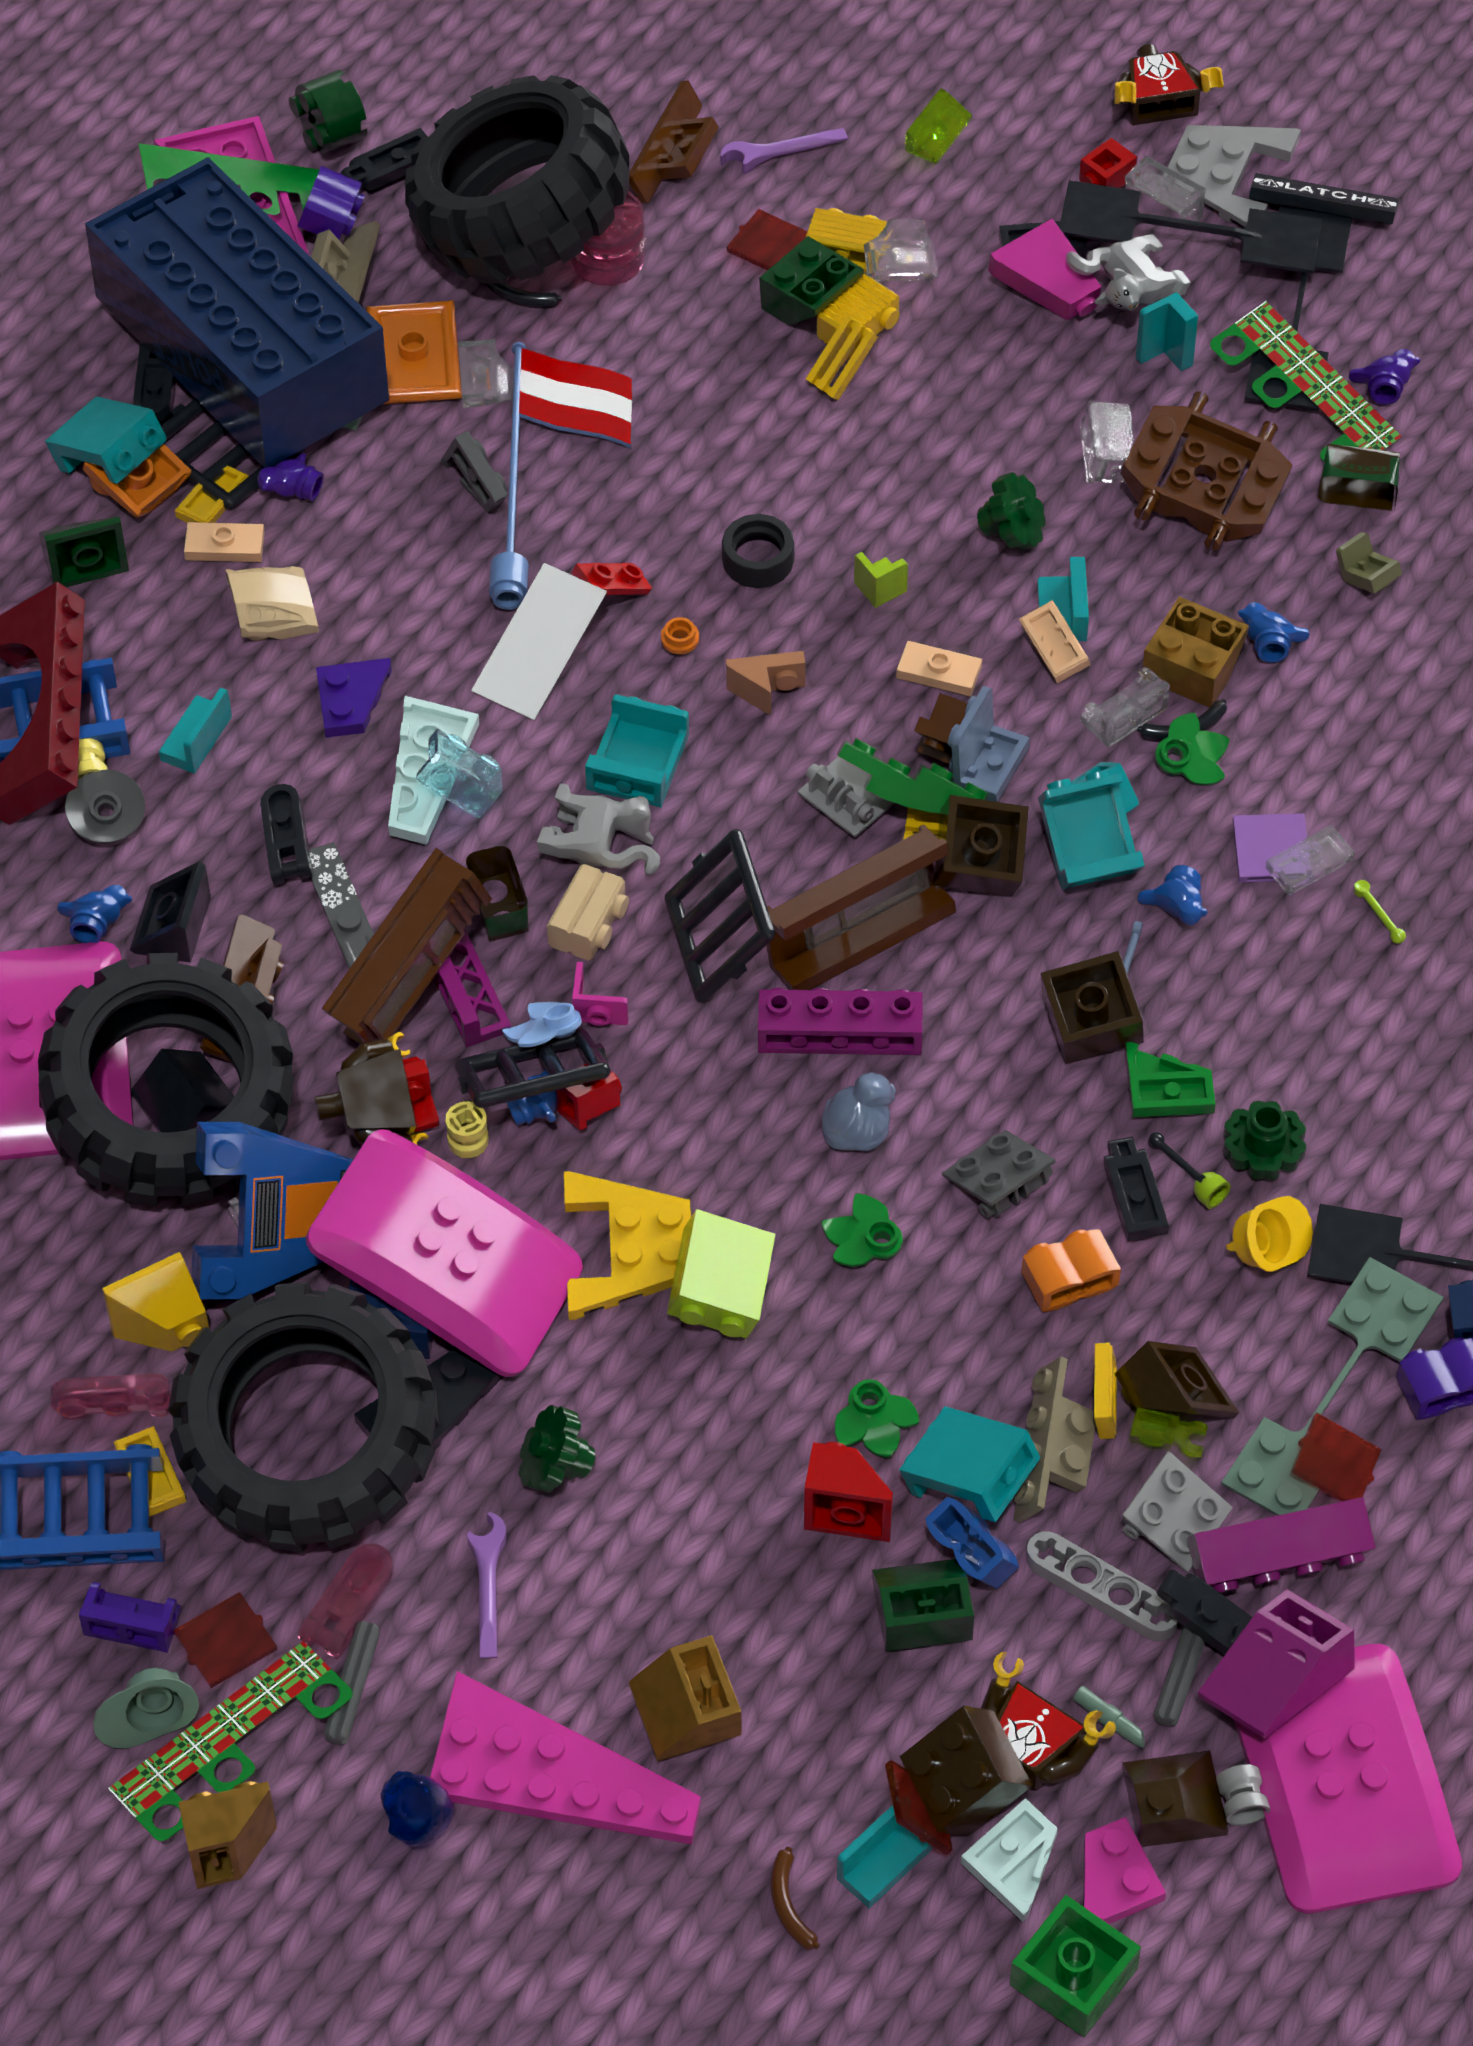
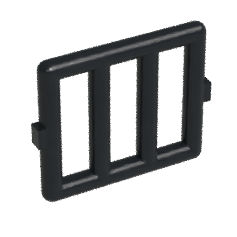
M196 398L186 406L180 403L170 411L171 418L161 425L167 438L166 441L206 409ZM216 421L175 455L192 470L186 481L193 486L202 485V492L214 501L220 498L223 500L224 508L231 510L259 488L257 483L258 474L264 467L258 468L233 490L227 492L215 482L225 475L223 469L226 466L233 468L250 454L240 443L203 473L188 464L228 432ZM305 448L285 460L295 459Z
M739 829L731 830L707 854L701 852L692 861L693 868L664 897L695 999L699 1002L709 1000L731 978L738 979L747 971L746 964L775 937V930L744 834ZM732 852L737 867L686 915L682 900ZM743 884L747 899L696 947L692 931ZM753 916L758 931L706 979L702 963Z
M577 1030L566 1038H552L538 1046L519 1047V1045H514L461 1058L455 1063V1070L459 1075V1088L462 1094L468 1093L474 1105L478 1108H485L605 1079L611 1072L610 1066L606 1062L605 1049L602 1043L595 1044L586 1030ZM578 1047L589 1065L566 1071L555 1052ZM539 1057L549 1075L525 1080L515 1062ZM499 1066L509 1085L485 1090L476 1071Z

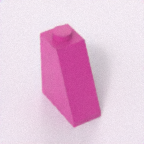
M1053 219L1048 220L990 254L988 271L993 277L1067 321L1077 315L1082 317L1092 312L1097 307L1095 300L1100 296L1102 287L1093 274L1082 275L1069 267L1066 262V254L1070 251L1076 252V250Z

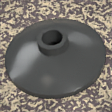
M114 770L91 772L78 779L77 788L68 792L65 803L66 817L72 829L85 840L98 844L116 843L132 835L142 823L145 814L144 795L139 785L124 773ZM106 808L113 811V814L107 817L99 815L100 811Z

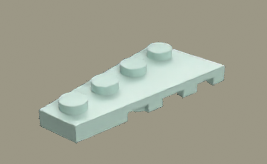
M405 696L403 722H401L399 754H397L396 777L395 784L393 785L388 824L389 835L427 845L479 726V714Z

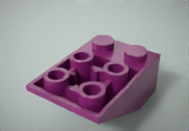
M1286 1589L1256 1612L1199 1689L1198 1697L1265 1739L1355 1669L1354 1629Z

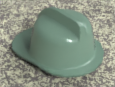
M156 1667L141 1670L127 1682L125 1690L111 1696L98 1708L93 1720L95 1735L103 1744L112 1748L127 1749L144 1744L164 1734L187 1726L197 1714L199 1708L198 1696L190 1685L180 1680L176 1672Z

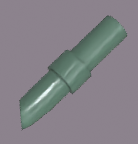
M1085 1686L1079 1688L1073 1697L1075 1702L1089 1712L1095 1710L1102 1711L1103 1714L1098 1719V1722L1104 1726L1109 1721L1114 1722L1116 1733L1137 1747L1144 1749V1732L1138 1726L1124 1717L1122 1711L1112 1704H1107Z

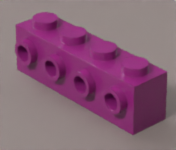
M824 988L813 990L759 989L758 1053L922 1055L923 992H911L905 989L895 991H869L867 989L838 991Z
M1364 1497L1194 1533L1187 1538L1196 1576L1219 1593L1239 1589L1237 1581L1253 1577L1255 1585L1281 1580L1280 1572L1296 1568L1298 1576L1323 1570L1322 1562L1338 1559L1340 1567L1365 1561L1364 1553L1376 1549Z

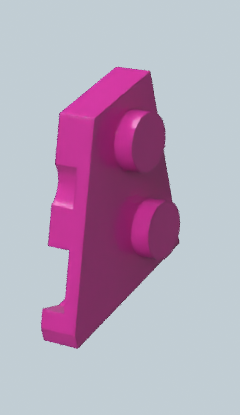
M1126 1817L1085 1833L1084 1907L1106 1923L1111 1924L1165 1901L1166 1892Z

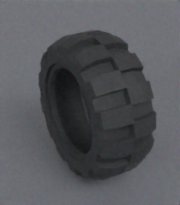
M534 75L511 79L509 85L497 89L492 85L470 96L472 100L459 109L451 108L434 123V132L429 137H422L412 152V167L406 169L405 204L409 209V217L429 252L434 255L437 262L466 279L473 277L481 283H503L506 277L517 276L520 280H524L544 273L545 267L561 260L564 264L585 250L583 244L593 236L600 237L615 220L614 207L624 204L629 188V152L625 141L608 108L594 93L581 85L579 86L570 79L550 75L545 81L539 80ZM546 163L536 173L519 184L489 195L497 186L515 174L535 165Z
M178 953L147 954V965L130 968L126 959H123L94 972V984L88 989L83 985L74 987L55 1010L56 1021L51 1028L44 1032L38 1057L39 1107L43 1109L46 1119V1131L59 1155L68 1159L72 1158L77 1163V1174L99 1190L107 1192L111 1185L126 1191L125 1201L157 1207L158 1196H179L180 1203L184 1206L213 1199V1188L224 1183L229 1188H236L240 1185V1175H204L196 1165L197 1127L170 1133L144 1130L121 1120L104 1105L97 1095L91 1078L101 1058L117 1042L142 1030L159 1027L180 1028L202 1035L216 1044L233 1063L241 1084L230 1104L208 1122H241L282 1136L288 1124V1111L293 1097V1052L285 1026L276 1020L274 1021L272 1017L273 1005L252 983L246 981L239 986L231 981L232 969L202 957L197 967L178 964Z
M308 1281L279 1284L275 1286L276 1295L255 1302L250 1293L224 1308L223 1312L226 1319L217 1328L211 1331L209 1328L204 1327L198 1333L184 1353L188 1361L184 1374H179L173 1378L168 1411L173 1417V1431L169 1436L178 1466L201 1505H206L216 1516L220 1524L245 1540L253 1537L265 1540L271 1549L304 1552L307 1544L326 1542L329 1549L361 1539L357 1531L377 1519L381 1524L385 1525L408 1503L405 1494L413 1482L418 1483L424 1480L435 1453L432 1439L434 1430L439 1426L437 1394L422 1352L418 1350L411 1339L409 1330L387 1308L377 1309L367 1302L365 1294L336 1284L329 1286L327 1292L312 1290ZM302 1354H327L355 1364L373 1379L378 1389V1408L371 1433L360 1450L336 1470L313 1479L298 1481L280 1480L252 1470L235 1456L232 1446L231 1429L237 1404L249 1384L273 1364Z

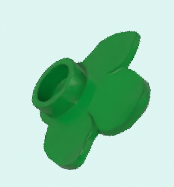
M1196 713L1184 714L1177 717L1170 724L1168 737L1163 739L1156 748L1155 761L1164 772L1172 775L1182 774L1193 784H1217L1224 780L1225 774L1216 762L1224 755L1230 739L1219 733L1200 731V724ZM1176 753L1181 760L1173 761L1168 758V754Z
M860 1193L855 1194L852 1216L836 1217L822 1221V1229L825 1236L833 1245L838 1246L834 1252L833 1260L842 1265L854 1267L864 1265L873 1258L888 1259L895 1256L902 1248L903 1235L900 1228L893 1221L889 1220L887 1207L871 1196ZM878 1239H886L888 1242L878 1243L875 1241Z
M873 1379L860 1381L849 1393L848 1406L836 1415V1440L847 1447L862 1441L865 1448L872 1454L883 1458H890L899 1447L900 1428H910L919 1424L918 1412L910 1400L906 1397L891 1395L888 1389L879 1381ZM871 1399L877 1404L865 1405L862 1402Z

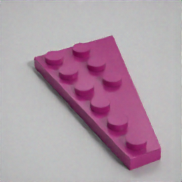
M259 116L154 140L155 146L276 163ZM276 191L280 213L277 215H267L309 255L300 227L297 226L298 222L287 192ZM259 192L250 195V198L261 209H268L272 206V201L267 195Z
M458 1671L456 1672L427 1788L428 1798L680 1843H693L701 1806V1796Z

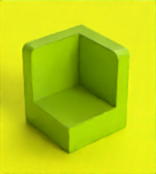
M863 552L854 556V584L875 608L907 592L908 563L903 558L891 563L887 557H884L872 564Z

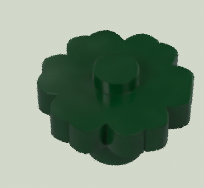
M1014 472L998 476L992 482L994 495L990 496L984 506L978 509L977 520L980 529L987 536L1000 537L1011 549L1018 547L1023 551L1036 547L1043 540L1041 528L1045 526L1046 520L1043 504L1036 498L1034 484L1024 474L1017 476Z
M1253 1101L1249 1106V1111L1240 1108L1235 1109L1231 1114V1118L1225 1122L1223 1135L1226 1140L1223 1153L1230 1160V1164L1234 1169L1244 1170L1248 1168V1173L1253 1179L1265 1178L1275 1180L1279 1177L1281 1170L1293 1172L1304 1159L1306 1153V1143L1304 1142L1306 1126L1300 1121L1296 1112H1283L1277 1102Z
M551 1404L538 1414L535 1427H531L527 1431L524 1443L520 1449V1457L523 1461L519 1467L518 1474L524 1486L549 1493L554 1487H558L562 1483L564 1477L567 1479H574L576 1477L583 1479L589 1474L595 1461V1449L588 1445L586 1439L577 1436L581 1429V1421L578 1419L577 1412Z

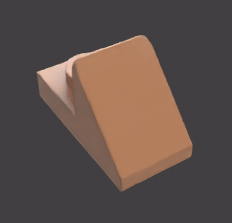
M796 651L726 659L727 690L761 711L771 714V691H786L805 687L806 663L804 652Z

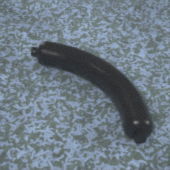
M505 282L484 283L495 294L519 305L552 307L556 306L558 301H562V296L557 295L556 292H530L515 288Z
M1226 700L1215 701L1206 712L1198 717L1200 731L1208 730L1222 718L1227 711ZM1145 723L1143 726H1138L1137 732H1140L1143 738L1162 741L1168 737L1170 725Z

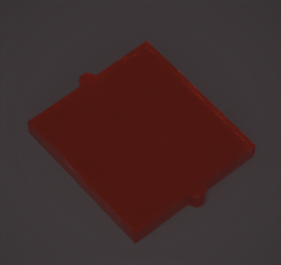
M758 209L745 225L739 226V233L728 244L727 252L768 270L804 240L808 231Z
M1316 1413L1313 1415L1306 1435L1298 1441L1300 1449L1290 1472L1340 1501L1363 1497L1367 1485L1374 1481L1372 1472L1382 1449L1321 1414Z
M240 1592L173 1630L174 1635L188 1654V1663L197 1667L210 1688L277 1650V1645L263 1626L262 1616L255 1615Z
M893 1760L888 1761L885 1764L896 1822L918 1836L921 1842H927L948 1855L953 1851L950 1834L937 1832L908 1771Z

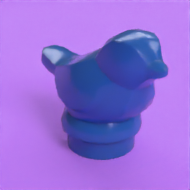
M1250 603L1244 609L1238 611L1239 617L1249 625L1248 635L1254 641L1255 650L1259 658L1265 662L1275 663L1284 660L1288 656L1291 642H1302L1309 638L1310 633L1308 629L1294 626L1281 614L1268 611L1260 603Z
M1186 865L1174 866L1166 874L1163 884L1154 889L1140 891L1138 894V902L1140 904L1156 905L1170 915L1179 918L1186 925L1192 926L1208 913L1202 907L1200 893L1201 876L1195 869Z
M111 885L103 891L87 893L72 902H60L57 910L61 915L71 917L70 933L73 938L81 943H98L101 937L106 934L107 926H110L118 919L120 911L132 901V897L128 895L122 886Z
M545 1070L540 1075L529 1077L528 1080L546 1076L549 1074L547 1070ZM556 1090L507 1102L517 1126L525 1122L530 1124L535 1118H545L549 1122L556 1120L554 1113L557 1106Z

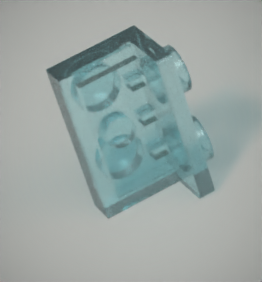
M437 728L429 737V759L417 772L416 780L474 817L481 818L503 792L502 768L494 758L487 754L480 755L469 748L466 742L455 734L448 735Z

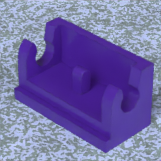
M92 1582L83 1607L80 1609L79 1619L83 1635L168 1653L182 1610L181 1605H178L177 1599L168 1597L166 1603L162 1604L105 1592V1589H101V1583Z

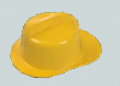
M1291 1196L1277 1197L1243 1213L1235 1221L1232 1233L1233 1241L1226 1244V1249L1236 1251L1239 1259L1251 1267H1259L1266 1272L1276 1271L1299 1261L1306 1255L1311 1246L1313 1236L1311 1217L1307 1208L1298 1199Z

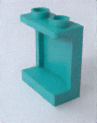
M96 396L48 437L45 443L60 471L70 473L84 461L102 466L110 482L118 484L158 449L167 438L152 409Z
M615 694L611 701L612 714L596 755L590 754L585 765L586 790L623 799L643 796L649 801V805L662 808L689 737V713L675 706H664L643 701L637 697Z
M1102 770L1086 775L1085 782L1071 784L1070 779L1054 781L1047 784L1048 790L1038 797L1061 890L1137 873L1145 867L1142 852H1136L1119 787L1123 782L1121 774L1110 776L1108 770Z
M944 1406L936 1419L929 1425L926 1433L913 1451L906 1457L899 1471L913 1496L920 1498L930 1488L974 1502L981 1518L996 1522L1041 1457L1028 1430Z

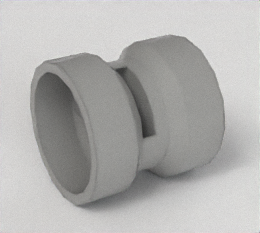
M1250 1764L1233 1766L1222 1771L1216 1777L1219 1794L1225 1797L1226 1800L1223 1810L1226 1821L1230 1825L1244 1826L1261 1821L1265 1816L1262 1807L1265 1808L1266 1814L1270 1812L1268 1799L1260 1791L1262 1777L1257 1766Z

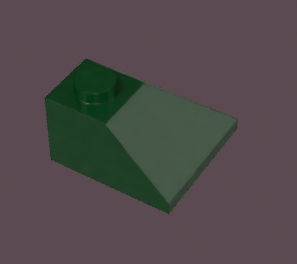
M119 517L77 522L39 532L43 556L53 584L59 582L65 587H70L129 571Z

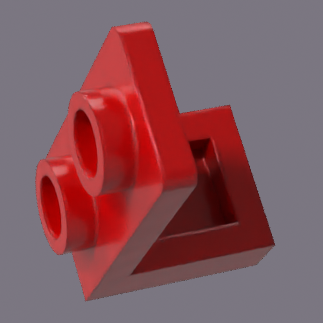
M576 563L570 574L606 590L607 593L605 595H648L652 589L642 570L633 563Z

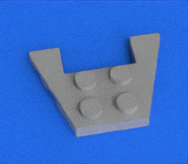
M1187 125L1164 174V185L1199 206L1204 203L1219 211V217L1228 223L1234 220L1246 227L1249 208L1267 211L1268 205L1235 195L1253 153L1290 162L1299 143L1301 130L1297 128Z

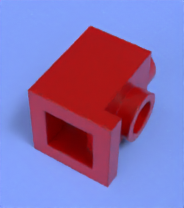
M1111 137L1081 159L1079 180L1084 183L1121 188L1126 183L1132 185L1136 178L1137 156Z
M611 1071L610 1075L605 1079L556 1090L557 1112L580 1131L587 1128V1120L598 1117L621 1105L620 1094L622 1086L619 1078Z

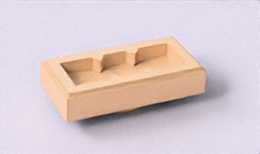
M188 522L184 548L185 560L262 562L265 535L264 524Z
M1053 600L1019 618L1022 628L1057 684L1091 665L1089 658Z
M907 641L897 667L896 678L971 697L982 668V659Z

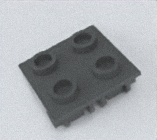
M1004 1130L991 1137L988 1142L967 1156L960 1158L954 1165L943 1171L942 1176L982 1200V1203L978 1205V1209L983 1217L986 1219L991 1216L997 1218L1011 1207L1010 1202L1016 1205L1020 1202V1196L1026 1198L1030 1193L1047 1184L1049 1177L1053 1174L1050 1166L1056 1163V1161L1009 1131Z

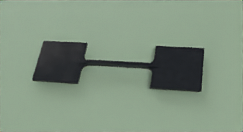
M1068 181L1059 225L1060 230L1065 236L1118 243L1131 240L1134 228L1138 224H1152L1238 238L1243 243L1240 263L1314 273L1322 219L1249 208L1247 225L1245 228L1240 229L1152 214H1141L1138 211L1141 191Z
M1280 207L1279 213L1322 219L1314 270L1343 273L1352 218ZM1302 272L1293 321V328L1297 332L1307 276L1309 274ZM1261 349L1252 355L1244 400L1265 403L1253 391L1252 384L1256 379L1276 366V364ZM1317 351L1328 361L1329 352ZM1271 378L1264 383L1263 391L1268 397L1280 398L1286 394L1287 385L1282 379ZM1303 391L1282 405L1319 411V407Z
M1320 1204L1307 1277L1352 1284L1369 1257L1395 1270L1399 1262L1409 1260L1473 1271V1261L1404 1250L1399 1242L1403 1221L1401 1217Z

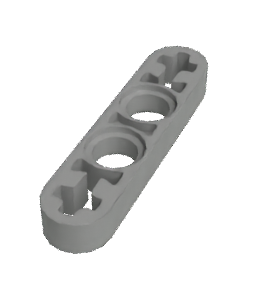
M1042 1531L1030 1538L1027 1545L1026 1559L1029 1568L1037 1575L1150 1640L1164 1641L1170 1639L1175 1634L1178 1621L1167 1613L1169 1604L1162 1600L1154 1589L1056 1533ZM1048 1548L1054 1550L1053 1556L1048 1555L1044 1560L1039 1558V1551L1045 1552ZM1060 1563L1065 1564L1063 1572L1060 1571ZM1078 1567H1087L1094 1571L1096 1578L1090 1583L1081 1584L1073 1579L1071 1573ZM1117 1588H1123L1132 1594L1133 1600L1127 1605H1117L1110 1600L1108 1595ZM1142 1600L1145 1601V1608H1140L1139 1615H1136L1135 1613L1139 1609L1140 1602ZM1160 1612L1166 1614V1622L1161 1620L1157 1625L1151 1623L1152 1616L1157 1617Z

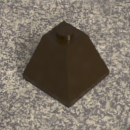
M1147 1341L1114 1373L1123 1387V1396L1135 1407L1235 1418L1239 1414V1411L1196 1347Z
M1210 1750L1122 1762L1136 1836L1142 1847L1228 1835L1227 1823L1221 1796L1216 1784V1773Z

